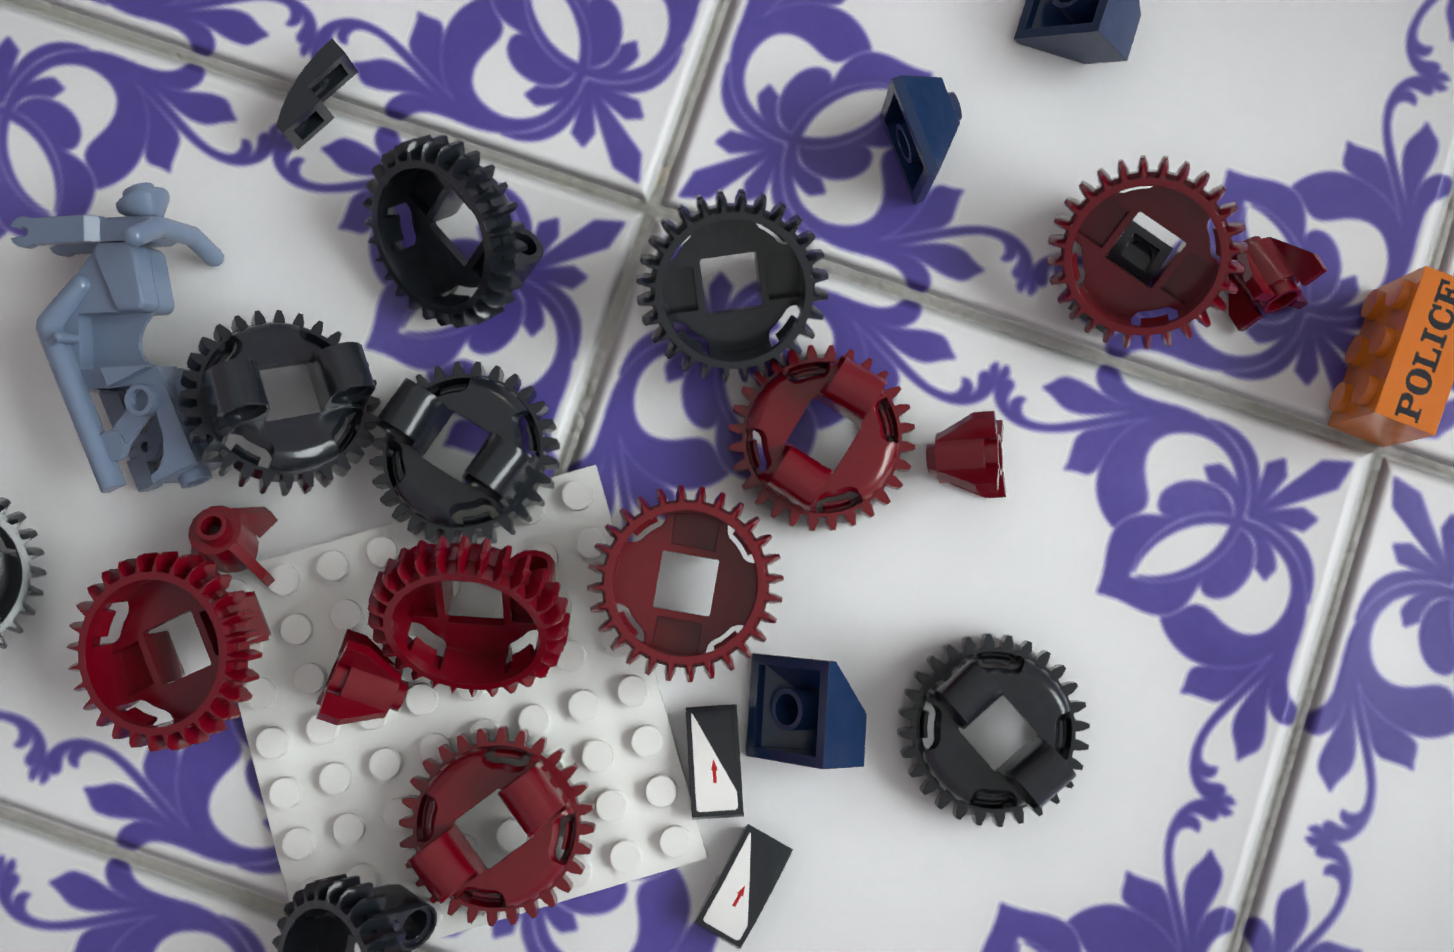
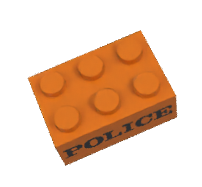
M1424 266L1374 289L1365 299L1361 309V316L1365 319L1359 335L1352 340L1347 349L1345 363L1349 365L1343 382L1336 386L1330 397L1329 409L1332 410L1327 426L1381 447L1436 435L1454 382V276Z

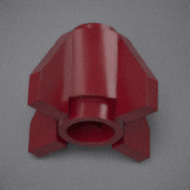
M1253 236L1244 240L1243 242L1248 245V251L1234 255L1232 260L1244 264L1246 267L1245 273L1229 274V279L1238 285L1236 294L1229 293V317L1238 331L1244 332L1263 318L1258 307H1261L1264 313L1269 314L1279 311L1286 306L1297 309L1306 306L1308 302L1302 294L1298 283L1300 282L1301 285L1307 286L1328 271L1318 254L1272 237L1261 239L1260 236Z
M995 411L973 412L942 432H938L935 436V443L927 444L926 447L928 473L937 474L940 484H951L984 498L1006 497L1002 452L1003 420H996Z
M222 505L211 506L201 511L193 519L189 527L188 538L191 543V554L197 555L198 564L214 562L216 564L214 576L221 575L218 571L237 573L248 569L263 584L269 587L275 579L255 560L259 545L257 537L261 538L278 519L265 506L229 508Z
M347 629L328 680L318 696L316 704L320 705L316 719L334 725H343L378 718L383 719L389 709L398 712L409 682L401 679L403 669H396L395 664L388 657L382 655V650L367 635Z

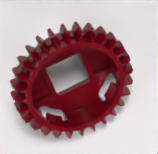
M1141 155L1137 171L1130 172L1125 161L1121 159L1118 160V176L1111 178L1103 168L1097 170L1099 186L1094 188L1085 181L1079 184V189L1085 198L1082 201L1072 197L1065 199L1064 204L1073 215L1071 217L1056 215L1054 224L1064 229L1065 233L1050 235L1048 243L1054 247L1061 248V252L1052 254L1046 259L1047 265L1061 266L1062 268L1061 271L1052 275L1049 280L1051 285L1066 284L1067 288L1057 297L1058 303L1062 304L1072 299L1076 303L1069 313L1070 320H1074L1085 313L1089 316L1084 328L1086 333H1090L1100 324L1104 326L1102 341L1108 343L1115 331L1122 333V344L1125 349L1130 346L1133 335H1141L1144 349L1148 350L1151 347L1153 335L1156 334L1161 335L1167 347L1171 346L1172 330L1178 328L1187 339H1190L1192 337L1190 322L1194 319L1206 328L1209 327L1211 321L1206 311L1209 307L1225 312L1227 307L1219 296L1220 292L1236 294L1238 291V285L1227 277L1229 274H1244L1246 269L1244 264L1232 260V255L1246 253L1248 245L1245 242L1232 241L1231 236L1245 231L1246 228L1244 222H1227L1226 218L1238 211L1236 202L1226 203L1221 206L1217 203L1226 193L1224 185L1212 188L1209 192L1204 189L1210 178L1209 172L1205 170L1194 180L1188 178L1190 162L1184 161L1177 172L1174 173L1169 171L1168 156H1163L1157 170L1149 169L1146 156ZM1140 186H1153L1151 188L1136 189L1125 193H1119L1120 191L1129 188ZM1139 212H1142L1183 240L1152 280V286L1146 285L1106 257L1107 253ZM1210 218L1215 226L1212 229L1215 236L1216 255L1220 257V260L1215 259L1210 252L1211 243L1207 228ZM1075 241L1082 249V262L1085 270V279L1079 284L1076 282L1080 278L1077 252H1073ZM1165 307L1177 310L1178 318L1169 320L1168 314L1158 317L1141 318L1140 325H1131V318L1141 311H1152Z
M808 345L806 360L802 361L799 360L796 353L788 350V366L785 368H781L772 358L769 361V366L773 375L763 377L759 371H756L753 376L760 388L756 391L753 388L743 386L741 389L742 395L750 401L749 406H733V412L739 417L744 418V422L731 424L728 430L732 434L742 436V441L729 445L730 453H743L744 456L743 460H740L733 466L734 472H745L748 470L751 475L741 487L743 490H748L758 486L761 490L754 504L759 506L768 499L773 501L775 504L770 514V517L773 519L783 509L790 511L789 526L794 527L800 516H806L809 531H815L819 518H825L829 531H835L838 521L837 516L843 515L848 526L852 527L856 525V514L854 511L860 509L867 518L874 516V510L870 501L875 499L878 503L885 506L891 502L883 489L885 486L895 490L901 489L903 484L893 473L895 470L909 471L911 465L899 458L900 453H908L915 450L914 444L902 441V435L913 431L915 424L900 423L899 419L900 416L910 409V405L899 404L895 406L892 401L902 390L900 386L885 390L884 387L887 384L885 380L888 372L884 370L876 375L869 371L872 364L871 358L866 359L861 365L854 362V350L849 349L845 356H841L840 360H836L834 345H829L824 358H817L813 345ZM808 375H820V376H811V377L803 378V379H800V380H798V381H791V380H794V379H797V378L803 377V376H808ZM812 399L818 400L860 426L859 432L833 473H831L832 470L793 445L785 444ZM880 414H881L882 419H883V421H884L885 430H886V437H885V435H884L883 424H882V420H881ZM753 430L758 432L761 437L762 449L767 461L766 469L763 473L759 469L762 462L757 449V440H753ZM847 492L859 494V496L852 500L847 497L834 502H825L823 507H816L817 503L825 497H834Z
M678 485L676 500L668 501L667 496L660 488L656 490L657 505L650 507L649 503L640 496L637 498V504L641 513L634 517L623 508L619 511L622 520L626 523L621 530L609 524L605 526L606 531L614 540L611 546L603 543H596L594 546L601 554L606 555L604 563H591L588 569L602 574L601 582L587 586V591L602 593L603 601L590 607V610L593 613H607L609 619L604 621L598 627L600 633L613 629L616 630L618 636L610 645L612 650L618 649L625 644L632 648L626 659L627 664H632L642 655L647 658L645 665V674L650 675L659 663L665 665L666 681H671L676 668L679 667L684 668L687 681L693 682L696 672L695 667L703 666L709 679H713L715 676L714 662L721 660L723 665L732 671L735 669L731 656L733 652L737 650L749 659L752 657V653L745 642L750 637L760 642L766 641L767 638L757 626L760 621L776 623L777 619L771 613L765 611L767 603H781L783 599L779 595L769 592V584H776L784 580L783 575L769 573L768 565H772L781 558L779 554L764 555L762 548L768 544L772 536L771 534L762 535L757 538L754 536L752 531L755 530L760 521L758 516L748 520L746 523L739 519L744 508L743 503H738L729 512L724 509L725 493L721 492L715 498L713 504L706 502L705 487L700 486L695 495V500H689L683 485ZM666 514L665 522L660 527L652 530L637 542L628 541L633 533L638 536L650 525L658 522L657 516ZM728 526L735 530L733 535L741 543L747 555L752 554L755 563L748 562L743 558L738 547L729 538ZM664 551L719 561L709 616L654 607ZM616 604H622L629 609L636 623L643 629V642L636 637L638 631L629 622L624 611L618 612ZM743 625V628L738 633L734 631L723 641L714 645L713 651L706 653L711 641L722 636L731 627Z
M462 535L460 543H450L445 536H439L437 545L428 544L424 540H420L417 546L411 549L404 547L400 550L397 560L389 558L386 561L383 572H378L369 597L367 608L370 611L368 625L373 629V641L383 644L382 655L384 657L396 656V669L400 670L409 667L412 669V680L422 676L430 679L432 689L439 683L450 686L451 694L457 688L468 689L471 697H474L478 690H486L491 697H494L501 687L510 694L516 691L518 683L525 687H531L536 677L540 679L545 678L550 667L557 665L568 637L570 613H566L568 600L565 597H558L560 584L556 582L555 561L549 554L538 550H525L510 558L512 546L507 545L503 549L492 547L490 539L487 538L481 544L471 543L467 535ZM453 581L479 583L501 591L504 618L449 615L448 612L453 598ZM412 622L425 626L429 631L446 642L442 657L436 654V649L424 643L420 638L415 637L412 639L409 637L408 633ZM529 631H538L535 650L532 644H528L524 649L512 655L511 643L517 641Z
M167 551L159 554L158 552L144 553L138 555L137 558L120 561L118 569H109L102 572L101 578L103 583L87 587L88 593L93 600L84 601L76 605L77 609L85 616L84 621L73 622L69 625L70 628L80 633L79 641L70 643L67 648L78 651V662L71 665L68 670L80 671L83 681L74 688V691H87L90 696L83 710L89 711L98 708L101 714L96 722V726L103 727L114 724L112 731L113 739L129 737L131 748H140L148 745L151 752L162 751L168 748L171 751L181 750L193 744L197 745L210 740L209 735L211 734L215 735L224 732L227 729L225 721L239 718L241 715L235 703L251 700L253 696L247 688L242 686L243 683L258 680L260 676L253 669L248 668V661L262 658V652L250 649V646L268 641L269 636L272 635L255 591L244 592V590L228 593L226 589L229 587L232 579L230 574L214 576L216 567L214 562L198 564L197 555L187 554L179 556L178 551ZM127 601L129 611L123 623L120 637L114 643L100 644L101 637L108 636L111 623L116 614L115 610L110 609L112 603ZM191 612L211 664L182 677L185 675L169 631L149 634V631ZM140 700L146 701L152 706L167 711L171 714L173 720L153 725L158 717L149 715L136 707H131Z
M507 726L499 727L495 740H490L487 728L482 727L477 729V744L473 745L465 733L457 736L459 752L456 753L448 744L441 745L438 750L443 763L440 764L432 758L424 760L422 765L430 777L426 778L418 775L410 780V783L416 790L420 791V795H409L402 800V804L415 810L414 815L405 816L399 820L400 826L413 829V835L402 840L400 847L416 849V854L407 860L408 862L405 866L406 868H413L419 879L415 883L416 886L421 887L425 885L432 895L430 898L431 903L438 901L442 904L447 898L451 899L448 906V915L452 916L461 905L468 907L467 923L472 924L480 911H486L488 925L494 927L500 912L505 911L508 921L511 925H514L518 921L521 907H524L532 919L537 917L539 914L537 900L540 898L545 904L553 908L558 899L553 890L555 886L567 893L571 891L573 882L565 874L567 871L579 875L583 873L585 865L575 858V854L585 855L591 853L592 844L581 840L580 836L593 833L596 829V824L582 821L581 815L592 811L595 806L593 802H579L578 796L589 787L588 783L585 781L572 784L570 778L578 769V765L574 763L566 766L564 769L558 765L565 750L560 748L550 756L544 753L548 740L547 737L542 736L532 747L527 745V729L523 728L520 730L515 740L510 741ZM495 751V757H508L521 761L526 755L531 759L524 766H514L506 763H492L484 755ZM502 789L497 794L530 839L488 869L455 824V821L494 791ZM570 815L571 819L565 822V833L561 849L565 851L558 861L555 848L558 842L559 824L564 816Z

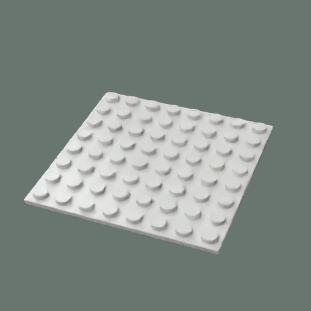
M597 465L551 477L550 479L555 483L553 489L539 486L537 493L545 501V506L541 507L529 502L525 507L532 517V521L529 523L518 515L511 519L516 530L515 535H511L502 526L495 528L497 542L491 543V546L498 549H503L507 545L512 546L510 558L525 550L543 551L555 561L556 582L560 584L558 597L567 598L566 613H570L567 642L563 652H561L557 665L550 667L545 678L540 679L536 677L531 687H525L518 683L516 691L512 694L503 687L498 689V693L494 697H491L486 690H478L477 694L471 697L468 689L457 688L451 694L450 686L438 683L432 689L430 679L423 676L412 680V669L407 667L403 668L401 679L409 682L398 712L389 709L383 719L378 718L343 725H334L316 719L320 705L316 704L318 696L328 680L346 630L350 629L367 635L373 641V629L368 625L370 611L367 608L378 572H383L386 561L389 558L397 560L402 548L411 549L417 546L420 540L430 544L425 539L426 527L418 535H414L407 530L410 518L402 523H391L259 561L258 563L275 579L269 587L263 584L248 569L237 573H220L221 575L230 574L232 576L230 585L226 589L228 593L244 590V592L255 591L272 634L269 636L268 641L250 646V649L262 652V658L248 661V668L253 669L260 676L258 680L243 683L242 686L247 688L253 696L251 700L239 702L238 705L289 902L293 901L295 892L304 889L308 883L340 874H346L347 877L358 875L360 876L361 884L371 882L373 883V888L386 884H400L434 907L437 913V923L434 932L426 942L488 924L486 911H480L471 924L467 923L468 907L461 905L450 916L447 914L451 901L450 898H447L442 904L438 901L435 903L430 902L432 896L425 885L421 887L416 886L415 883L419 879L413 868H406L405 866L408 862L407 860L416 854V849L400 847L402 840L413 835V829H407L399 825L400 819L405 816L414 815L415 811L402 804L403 798L409 795H420V791L416 790L410 783V780L418 775L426 778L430 777L422 765L424 760L432 758L442 764L443 760L438 750L441 745L448 744L457 753L459 752L457 736L465 733L473 745L477 744V729L482 727L487 728L490 740H495L499 727L507 726L510 741L515 740L520 730L523 728L527 729V745L532 747L542 736L547 737L548 740L544 753L550 756L556 750L564 749L565 752L558 765L564 769L566 766L576 763L578 769L570 778L572 784L586 781L589 785L578 796L579 802H593L595 807L587 814L581 815L582 821L595 823L596 829L593 833L581 835L580 839L592 844L593 848L590 854H575V858L585 865V869L581 875L568 871L565 873L573 882V887L567 893L555 886L553 890L558 898L557 903L708 858L698 821L692 820L691 797L655 669L650 675L645 674L647 658L642 655L632 664H627L626 659L632 648L625 644L618 649L612 650L610 645L618 636V633L615 629L600 633L598 627L609 619L606 612L593 613L590 610V607L603 601L602 593L587 591V586L601 582L602 574H598L588 569L591 563H604L606 555L601 554L594 546L596 543L611 546L614 540L605 529L607 524L614 525ZM482 505L469 510H460L454 513L451 518L457 524H464L463 517H471L489 512L495 518L499 514L493 506ZM482 532L478 533V544H481L486 538ZM463 534L460 535L458 543H460ZM453 581V598L448 614L504 618L502 592L479 583ZM616 604L618 612L624 611L629 622L638 631L636 637L643 642V629L636 623L629 609L622 604ZM412 622L408 633L409 637L412 639L415 637L420 638L424 643L436 649V654L442 657L446 642L429 631L425 626ZM529 631L523 637L511 643L512 655L524 649L528 644H532L535 650L538 631ZM374 642L382 650L383 644ZM396 656L388 657L395 664ZM495 751L484 755L492 763H506L514 766H524L531 759L526 755L521 761L508 757H495ZM502 789L494 791L455 821V824L488 869L530 839L497 794ZM570 815L564 816L559 824L558 842L555 848L558 861L565 851L561 849L564 839L565 822L571 819ZM541 898L537 900L539 908L548 906ZM524 907L520 908L519 914L526 912ZM505 911L500 912L497 921L507 918ZM356 941L354 952H361Z

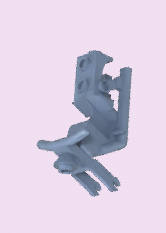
M147 182L134 184L123 191V197L116 203L117 211L123 217L106 218L96 215H69L40 218L21 216L16 218L10 227L28 230L25 237L17 236L11 238L12 242L18 247L33 249L37 246L56 245L49 248L54 254L63 257H72L76 254H91L79 272L69 280L41 313L35 327L101 493H111L127 485L118 464L119 461H123L127 456L130 458L127 461V465L138 492L151 491L165 483H180L181 488L186 489L198 486L212 479L211 471L220 468L223 460L216 456L203 462L202 455L208 443L190 444L191 432L198 426L182 425L181 420L183 412L190 408L180 406L178 403L180 392L187 390L181 386L180 380L183 371L191 370L153 365L143 354L142 338L146 326L153 316L169 315L175 307L166 257L160 250L153 248L171 247L177 243L184 244L211 267H217L224 261L222 251L199 228L165 218L170 195L166 189L154 187L152 183ZM90 392L99 393L112 425V430L105 431ZM156 415L146 431L142 432L151 416ZM162 457L160 466L157 469L154 461H157Z

